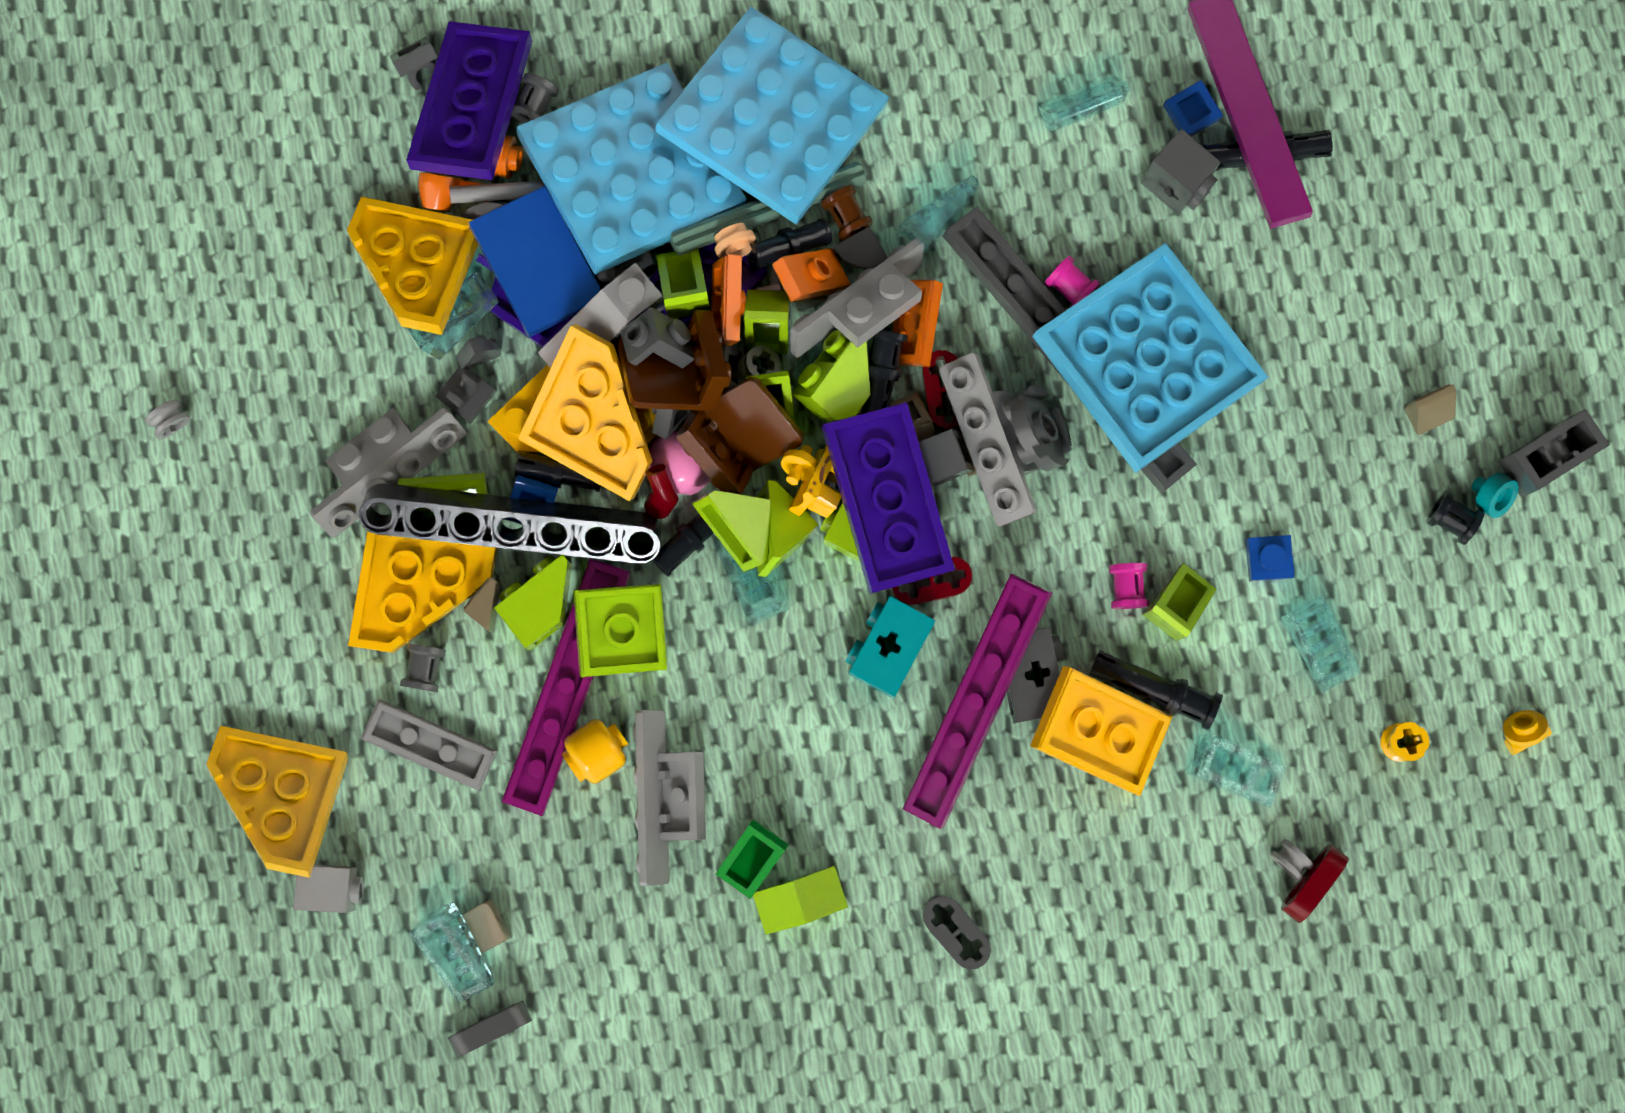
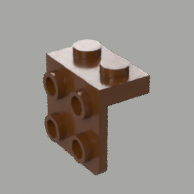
M694 311L688 329L691 333L690 342L695 359L684 368L655 353H652L635 366L628 362L623 340L620 337L617 350L629 402L633 407L642 409L715 410L724 388H727L730 384L731 367L724 360L722 334L720 329H716L712 311Z
M748 377L723 391L714 411L691 410L675 438L679 441L686 454L691 456L706 473L713 486L723 492L742 495L754 470L783 456L786 451L800 447L804 440V434L763 383L756 377Z

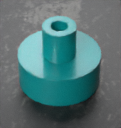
M1500 472L1493 474L1488 479L1483 476L1477 477L1471 486L1472 491L1477 493V509L1482 510L1492 518L1502 516L1510 509L1518 495V483Z

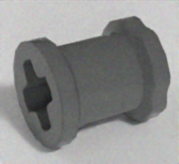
M525 73L522 78L524 86L511 117L522 123H527L543 116L551 97H556L559 92L556 85L531 73Z
M408 643L407 650L411 653L406 678L401 679L400 686L438 693L439 686L435 682L440 658L445 657L446 650Z

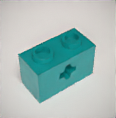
M891 596L885 605L877 601L865 623L872 627L865 643L857 639L845 660L846 663L852 665L848 675L894 699L936 620ZM891 634L897 638L894 645L900 650L898 654L890 652L885 658L879 654L881 646L876 643V640L878 638L885 640Z

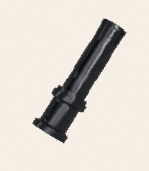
M881 330L873 336L868 363L871 395L863 405L862 414L890 407L894 381H898L902 375V371L898 368L902 345L908 341V335Z
M1099 650L1089 673V676L1107 681L1117 687L1165 706L1164 710L1171 716L1178 713L1201 723V728L1209 730L1213 724L1223 695L1217 692L1214 695H1210L1189 686L1186 679L1182 678L1180 680L1177 678L1176 681L1164 678L1149 670L1113 657L1102 650Z

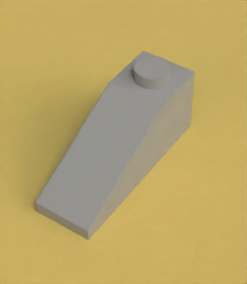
M634 263L601 289L538 354L551 369L570 326L574 324L589 330L616 347L620 337H622L621 331L647 309L652 307L660 312L665 308L663 295L640 267Z

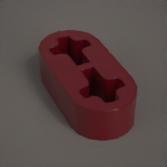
M947 350L932 352L930 367H922L927 412L933 421L934 427L942 432L950 429L957 430L960 427L955 414L952 422L947 423L944 416H937L935 412L941 409L943 403L941 395L947 394L945 387L940 388L938 375L930 374L929 369L935 367L936 360H943V364L946 365L958 359Z
M952 557L955 571H963L965 578L959 580L958 588H952L949 582L935 584L934 577L946 574L943 573L925 578L929 580L930 586L918 589L916 598H910L908 592H900L899 586L893 587L892 593L895 599L908 606H917L963 594L969 588L972 581V570L963 559Z
M1332 844L1327 845L1312 862L1314 864L1313 868L1306 870L1303 878L1297 882L1281 905V910L1296 922H1303L1313 912L1343 872L1349 858Z

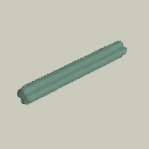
M854 162L840 167L812 205L823 201L827 196L845 186L853 185L854 188L863 186L866 181V175L862 165L859 162ZM757 199L673 231L670 242L675 253L681 256L715 243L714 236L730 225L744 223L747 230L780 218L782 215Z

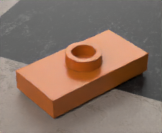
M833 248L783 256L772 264L791 302L833 294L837 291H843L851 285Z
M731 254L725 255L712 264L711 311L716 329L721 331L722 344L729 346L740 341V316L743 315L746 305V293L744 290H741L742 256Z
M911 280L922 290V297L919 303L894 320L892 332L908 335V341L902 345L899 366L930 367L943 283L936 280Z

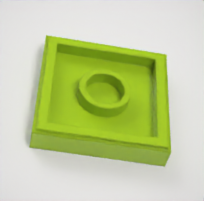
M661 584L573 590L580 677L667 670Z

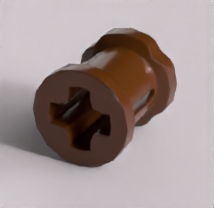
M853 185L845 186L833 192L821 202L822 208L829 210L840 229L838 236L841 241L873 225L872 218L865 216L854 196L857 191Z

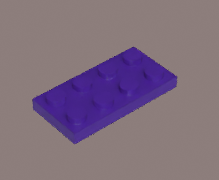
M448 22L406 161L410 170L493 180L533 42L530 31Z
M907 402L824 424L822 430L869 594L955 570Z

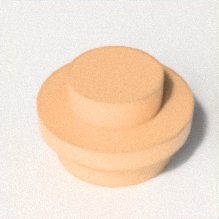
M744 223L730 225L714 236L717 244L714 250L719 258L727 254L744 257L752 250L750 244L755 242V234L752 230H747Z

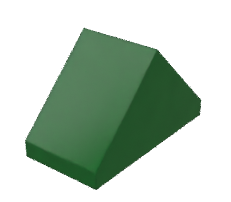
M753 819L715 874L751 899L787 849L789 843Z

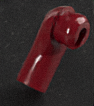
M658 464L646 471V476L653 491L649 493L645 500L644 510L653 518L663 519L669 516L678 503L679 497L666 466Z

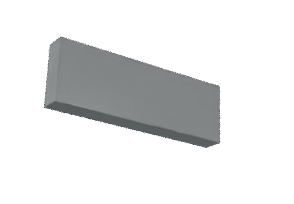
M378 699L361 737L366 742L478 791H481L498 753L497 750Z

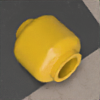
M593 719L566 737L564 742L566 751L561 755L580 782L587 779L592 784H598L625 765L626 756L622 749L629 744L615 723L606 727L602 721Z

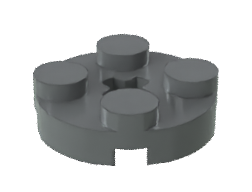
M1031 385L1016 392L1013 398L1004 402V411L1014 426L1018 437L1016 450L1023 463L1028 465L1034 462L1040 469L1052 471L1069 462L1068 458H1064V453L1071 451V437L1059 407L1056 406L1050 409L1044 401V398L1050 395L1042 387Z

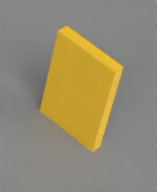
M1063 666L1030 747L1132 794L1141 796L1173 716L1076 669Z

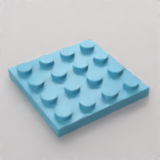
M750 7L657 122L655 132L797 225L886 107L889 96L753 7Z
M668 62L517 126L519 140L595 275L670 242L673 231L739 207L747 202L740 187L655 132L657 122L683 91Z
M1166 243L1039 328L1032 336L1135 473L1269 378Z

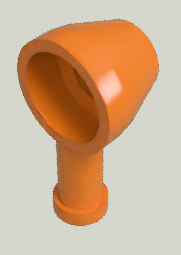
M419 172L418 189L422 208L449 212L453 206L450 203L449 186L481 185L482 183Z

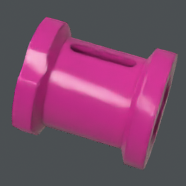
M1069 255L1057 266L1044 284L1048 288L1053 286L1072 303V307L1097 290L1101 283L1097 279L1091 281L1073 264L1074 259Z
M1122 563L1109 566V573L1114 576L1115 600L1111 602V609L1150 607V602L1145 598L1143 572L1147 571V563Z

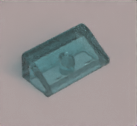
M1110 75L1037 105V108L1047 131L1051 133L1123 104L1130 87L1127 82L1115 75Z

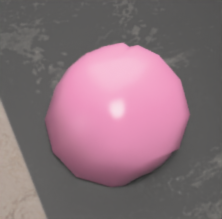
M674 431L667 440L658 437L649 447L652 458L650 467L664 464L677 494L694 495L698 493L710 480L695 460L686 454L679 441L675 438L679 431Z

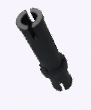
M1329 129L1303 134H1293L1291 131L1283 132L1294 162L1308 158L1332 156L1333 143ZM1237 141L1202 145L1221 162L1216 170L1246 167Z

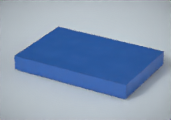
M546 186L469 222V228L528 338L575 316L601 290Z

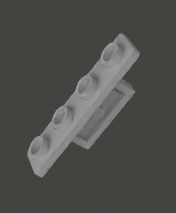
M915 238L906 246H898L891 252L888 259L874 269H866L855 283L844 291L833 293L826 300L825 304L810 315L805 314L794 323L790 331V352L798 358L837 329L858 348L919 303L922 297V290L908 277L922 266L924 243L919 238Z
M969 353L941 366L939 373L996 525L999 527L1005 526L1034 514L1036 506L1024 476L1039 470V467L1034 462L1028 465L1024 464L1018 456L1016 450L1018 437L1013 424L1009 421L1004 411V402L1013 398L1010 391H992L977 353Z
M445 407L412 432L399 414L392 408L325 460L342 486L310 511V515L332 538L338 536L359 519L360 507L371 487L381 483L398 484L401 478H412L464 438L467 432ZM378 502V503H373V504H371V505H372V507L374 508V507H375L377 504H379L380 502Z
M636 710L633 726V738L636 743L634 781L637 786L638 807L635 814V825L638 830L639 846L636 868L639 873V883L641 886L663 885L669 883L668 841L706 839L703 752L666 753L665 712L663 710Z

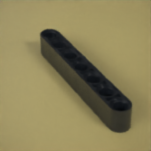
M381 483L371 487L362 502L358 514L363 528L377 535L631 563H647L653 560L658 555L661 544V525L658 519L653 518L646 512L559 502L551 503L523 498L514 499L505 496ZM378 502L386 504L392 513L388 515L379 514L373 509L371 504ZM421 507L428 508L434 513L435 518L423 519L417 515L415 509ZM463 512H469L474 514L479 522L467 524L458 515ZM506 517H513L518 519L523 526L518 529H510L501 520ZM550 522H557L562 524L566 531L561 534H554L549 532L545 525ZM593 527H601L607 530L609 535L598 539L591 536L588 530ZM636 532H645L652 537V540L647 543H638L631 538V535Z

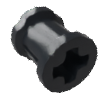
M1446 490L1437 499L1426 519V523L1430 526L1439 525L1456 535L1458 542L1465 545L1477 532L1485 513L1480 509L1473 511L1454 500L1453 494ZM1451 513L1452 515L1458 517L1462 520V523L1450 517L1448 514Z

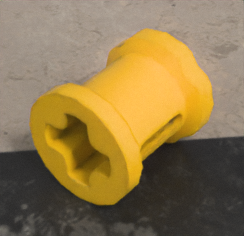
M1414 722L1394 723L1382 732L1380 738V747L1383 753L1394 761L1418 760L1424 756L1425 751L1430 745L1426 730ZM1403 736H1410L1412 744L1407 745L1406 748H1399L1397 740L1402 739Z

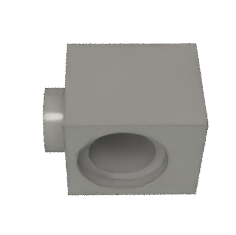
M314 865L310 878L296 875L293 910L337 913L354 911L355 903H361L364 891L363 877H357L358 867Z

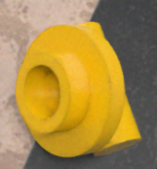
M1533 710L1515 712L1503 724V732L1506 738L1504 743L1512 755H1516L1526 748L1538 744L1552 734L1545 716Z

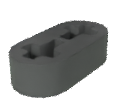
M940 895L929 899L922 912L923 921L929 931L961 967L978 969L988 961L991 953L990 943L984 933L951 897ZM936 904H939L942 908L948 905L952 906L953 911L949 916L957 926L954 931L950 932L943 923H939L936 926L932 924L931 920L935 916L932 908ZM962 932L971 942L977 938L981 941L982 944L978 947L981 956L978 959L974 960L968 956L963 960L959 954L963 951V946L955 938L958 934Z
M522 1000L449 1036L448 1040L458 1058L531 1022L532 1018Z

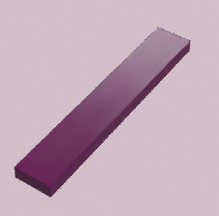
M1233 0L1190 1L1187 8L1269 228L1272 229L1310 218L1313 209Z
M590 558L578 590L625 587L631 572ZM574 603L502 799L503 803L540 816L545 814L564 761L561 754L566 751L565 739L575 731L594 676L580 677Z
M1010 574L902 808L903 810L939 829L945 827L1053 592L1020 576Z

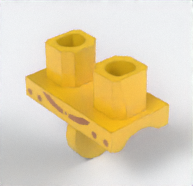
M827 444L825 449H819L814 457L811 456L813 449L808 445H803L800 450L791 449L786 451L781 460V467L788 474L786 481L791 485H797L799 480H802L788 510L800 516L808 508L828 518L837 508L841 499V493L824 483L827 478L838 485Z

